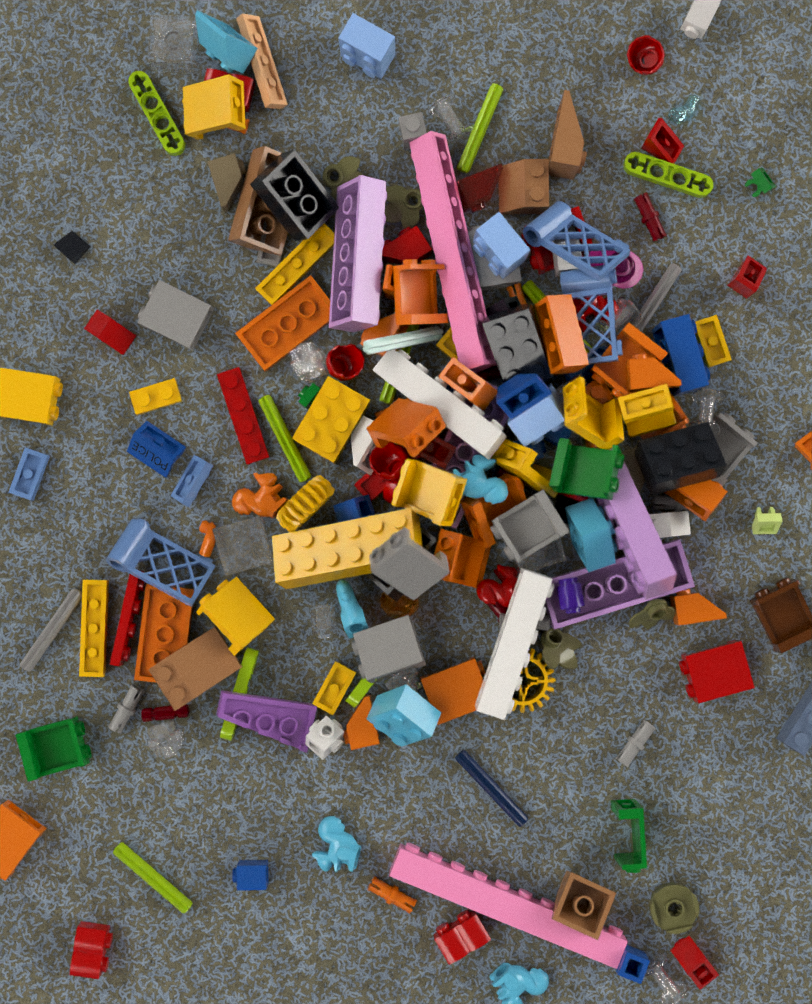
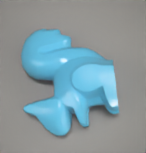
M474 455L472 464L465 460V472L460 473L457 469L452 470L453 474L467 479L462 496L465 495L475 499L484 497L486 502H491L492 504L501 503L506 499L508 487L505 481L497 477L487 479L485 475L486 471L495 466V459L488 460L483 455Z
M339 580L336 584V592L341 606L340 617L347 636L353 638V633L368 629L369 627L364 611L359 605L351 585L346 580Z
M335 816L325 817L321 820L318 827L320 838L330 844L328 852L315 851L312 853V856L316 858L320 868L325 872L331 869L333 863L335 872L340 870L342 864H347L348 870L353 872L358 865L361 846L357 844L351 834L344 831L345 825L341 823V819Z
M504 962L489 976L493 981V987L501 986L496 994L499 995L498 999L502 1000V1004H523L519 996L524 991L537 996L543 994L549 985V976L541 968H531L528 971L523 966Z

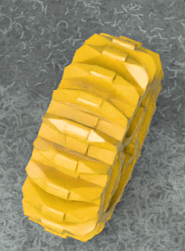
M318 475L286 502L278 512L276 519L288 532L298 530L333 496L335 489L323 476Z
M530 648L528 652L530 654L529 661L539 667L542 676L530 675L528 667L522 668L520 674L524 672V675L531 680H528L523 685V691L520 686L518 690L519 699L512 697V700H514L512 711H515L517 705H519L520 712L524 713L525 705H528L529 710L532 712L534 711L533 703L536 702L539 707L543 706L539 700L541 697L547 701L550 699L545 694L546 690L549 692L554 691L553 687L548 686V683L556 681L555 678L548 677L549 674L554 673V670L551 668L545 669L547 667L545 662H540L543 658L542 653L540 652L534 657L535 649ZM541 684L539 690L533 696L526 698L530 686Z

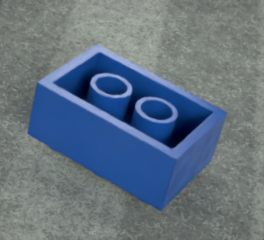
M687 314L661 321L652 329L655 343L667 352L661 364L676 375L682 383L678 388H669L673 396L677 397L695 392L708 386L710 372L708 367L703 364V348L701 343H697L695 336L697 327L695 321L690 319V315Z

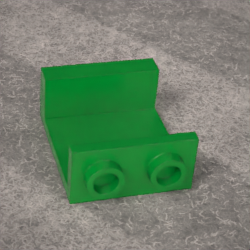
M559 438L549 485L554 492L612 500L613 494L617 493L619 489V478H617L618 470L623 468L624 454H622L618 445H613L612 450L574 446L569 439Z
M635 799L611 800V810L619 820L631 819L633 852L614 853V858L622 870H625L627 873H638L641 871L640 869H647L643 807Z

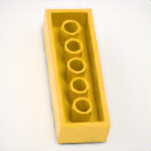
M411 508L274 535L272 536L275 583L285 589L370 574L369 555L375 548L380 547L403 527L409 530L411 540L423 547L419 516Z

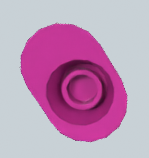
M614 250L606 251L607 256H617L619 254ZM590 251L589 256H602V252ZM630 251V255L615 267L617 283H614L613 286L622 289L631 288L642 278L644 271L643 263L633 252ZM603 263L591 264L592 267L604 265Z

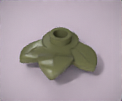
M351 156L344 157L338 164L328 165L324 169L322 174L323 181L331 188L335 200L337 199L338 186L363 175L357 171L360 159ZM332 172L338 173V180H331L330 175Z
M400 185L386 188V200L389 202L384 212L386 222H401L404 229L407 227L413 228L419 221V211L424 207L421 202V192L417 189L406 190ZM410 198H416L418 202L416 205H411L408 201Z
M652 599L647 603L644 610L632 616L629 620V627L634 628L642 624L646 629H649L660 619H673L675 609L668 606L665 600Z
M553 628L541 634L540 640L544 646L542 657L549 668L554 670L558 665L566 669H576L578 667L574 650H577L582 645L578 639L568 633H562L559 629Z

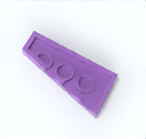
M221 690L216 715L219 718L241 727L249 728L261 735L271 737L283 744L291 745L307 753L306 735L310 732L309 728L314 723L317 706L312 703Z

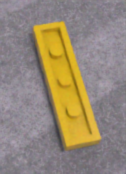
M324 223L309 239L303 240L255 288L256 291L270 305L278 301L334 246V232Z
M83 580L80 677H105L109 580Z

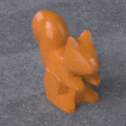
M254 473L255 479L261 486L256 493L248 488L239 489L232 497V507L235 512L241 515H250L251 512H254L261 517L275 518L281 508L289 501L287 497L281 498L278 495L283 486L280 484L275 485L277 476L273 473Z

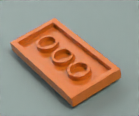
M310 275L235 334L266 372L329 324L330 299Z
M146 584L134 680L156 683L148 669L189 643L193 606H188L150 584ZM180 587L183 595L191 598L194 594V589Z

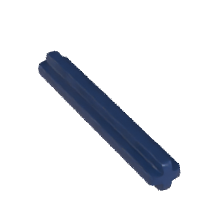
M465 750L460 751L456 755V761L519 827L528 821L527 815Z

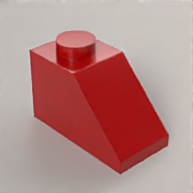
M690 935L679 939L674 944V947L670 949L700 990L719 976Z

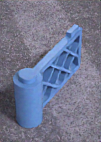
M561 201L554 203L523 229L524 238L531 246L539 247L542 245L598 281L630 255L629 245L619 239L613 240L572 215L569 205ZM573 225L580 229L581 232H568V228ZM565 239L566 244L557 245L552 241ZM569 239H582L583 244H570ZM586 239H596L600 241V244H587ZM614 250L619 254L617 256H607L606 251ZM584 251L585 256L576 257L571 252ZM588 251H601L602 256H589ZM603 263L604 267L598 271L591 264Z
M604 265L594 266L593 268L600 271ZM614 268L600 281L580 269L561 271L560 282L563 295L571 294L573 300L580 299L586 303L576 314L577 319L588 327L582 334V339L584 340L591 330L601 337L592 349L584 343V347L590 351L587 354L589 365L619 361L618 356L623 355L622 340H617L612 290L613 284L617 283L616 269ZM607 295L608 303L602 311L592 305L597 296ZM588 307L599 313L590 325L580 318ZM607 310L609 311V317L605 315ZM602 317L610 322V327L604 335L593 328ZM609 334H611V341L607 339ZM604 340L612 346L611 356L602 357L595 352Z
M141 518L130 520L106 558V562L114 569L128 572L190 607L193 606L215 568V565L212 564L213 559L201 555L197 556L151 531L149 523ZM155 540L162 544L164 552L151 554L149 545ZM177 553L182 555L185 563L173 566L170 555ZM166 556L169 567L156 570L153 559ZM149 560L152 571L143 573L135 568L139 562ZM200 565L208 570L204 576L194 578L191 567ZM187 568L190 579L178 582L175 570ZM171 572L174 583L167 585L161 583L158 574ZM192 583L194 589L192 597L189 598L183 595L179 586Z

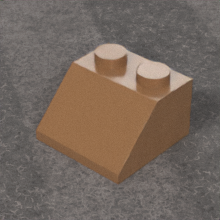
M523 159L498 167L499 212L501 214H542L549 208L548 159Z
M566 870L556 895L551 919L598 940L616 893Z

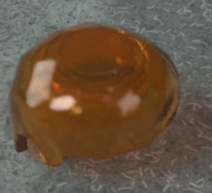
M384 591L379 600L383 611L393 620L406 615L411 617L418 610L420 602L418 597L412 600L405 594L396 602Z

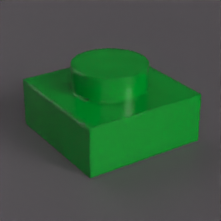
M314 383L310 387L306 385L298 395L300 397L299 404L308 410L321 388Z

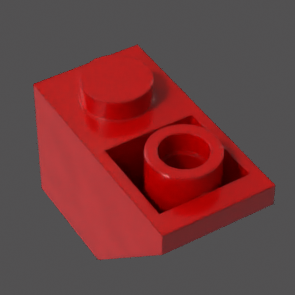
M418 226L412 229L411 227L403 229L398 234L399 237L393 241L390 239L384 241L382 249V261L403 265V260L417 259L419 263L421 260L432 255V248Z

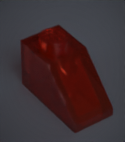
M502 163L457 181L464 212L472 210V213L486 208L485 204L491 199L503 170Z
M437 435L418 455L446 469L457 447Z

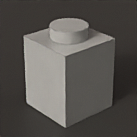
M422 112L398 117L404 150L411 149L409 142L427 133Z

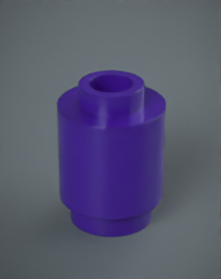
M578 577L558 580L557 592L560 610L565 609L566 614L581 612L580 607L585 606L581 583H578Z

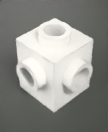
M325 716L321 721L318 719L311 725L305 742L315 754L324 760L331 752H337L343 745V727L337 720H331L328 716Z

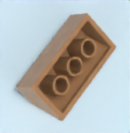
M263 146L252 151L228 241L248 249L260 250L265 253L281 256L288 232L250 185L281 154L274 149ZM264 222L267 224L265 231L263 230ZM265 234H266V239H265V244H264V243L260 242V240H261V235H265Z

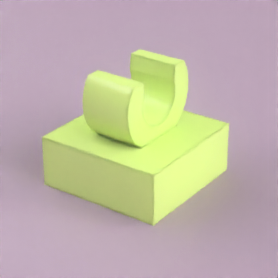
M757 507L752 524L753 534H777L783 522L781 513H775L773 507L769 508L768 513H762L761 508Z

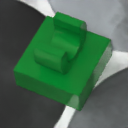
M758 168L751 174L754 179H750L745 183V187L750 186L752 183L757 185L758 189L752 194V197H757L762 192L764 194L768 193L776 187L764 168Z

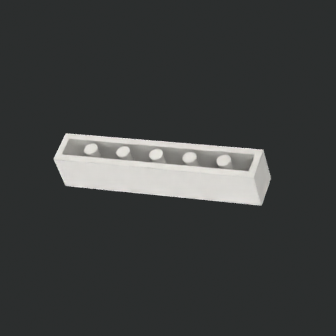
M402 349L387 351L373 368V371L411 401L437 407L446 424V428L489 460L507 438L502 432L504 427L494 419L491 422L483 417L485 413L476 405L469 407L465 404L466 398L456 390L451 393L445 389L448 385L437 376L434 379L428 376L429 370L419 362L416 365L412 364L409 361L411 357Z
M521 567L475 703L476 711L505 720L507 714H511L514 706V700H512L514 691H518L522 683L521 670L523 667H527L530 659V654L528 653L530 644L534 645L538 636V630H535L538 621H542L545 616L546 607H544L546 597H551L554 589L551 577Z

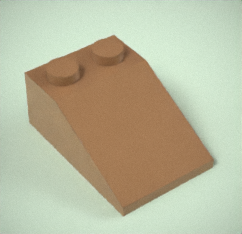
M564 90L558 107L548 167L550 176L574 180L576 173L580 174L582 166L584 167L587 152L583 151L584 140L570 91Z
M216 626L148 669L174 711L242 667L236 656L228 650L229 645Z

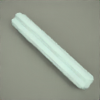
M435 326L366 340L363 342L364 347L362 349L367 355L438 341L443 337L442 334L444 332L443 329Z

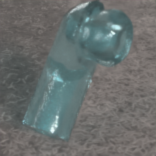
M689 95L685 106L669 110V120L675 121V123L691 120L700 98L696 95Z

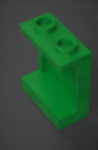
M78 716L15 734L28 782L78 766L83 767L90 763L89 759L92 757L91 749L88 744L85 745L83 738L85 726L82 721H79Z

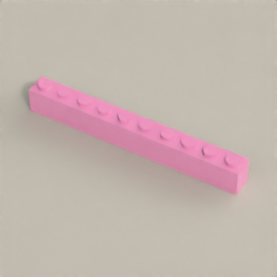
M430 131L409 142L411 158L416 170V180L421 192V202L425 210L426 225L430 232L431 247L435 254L436 263L445 264V269L437 270L440 276L442 295L447 307L448 319L453 334L452 339L458 356L457 360L474 373H477L497 364L482 325L487 313L446 135Z
M400 843L390 868V877L615 969L618 968L628 942L621 929L609 925V928L603 926L599 939L596 940L551 919L555 903L547 898H541L540 901L533 898V894L525 889L513 890L509 888L510 884L503 880L491 881L481 871L474 870L473 873L464 870L465 866L461 863L452 861L450 864L442 861L443 857L434 852L425 854L420 852V848L412 843H407L406 845Z

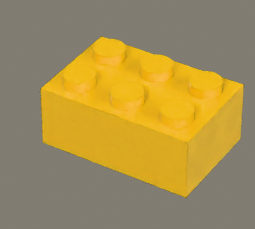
M328 376L292 439L336 464L371 401Z

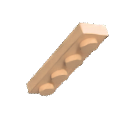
M241 14L236 18L240 33L258 48L250 63L265 108L282 109L288 103L260 17Z

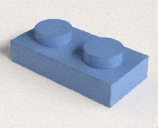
M25 447L8 493L34 501L50 456Z
M194 455L172 492L171 497L190 507L204 481L208 478L213 465Z

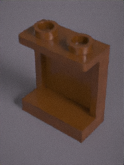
M789 577L776 582L777 587L771 590L764 588L755 592V598L750 600L775 652L784 653L812 639V613L798 587L800 585L799 580H790Z

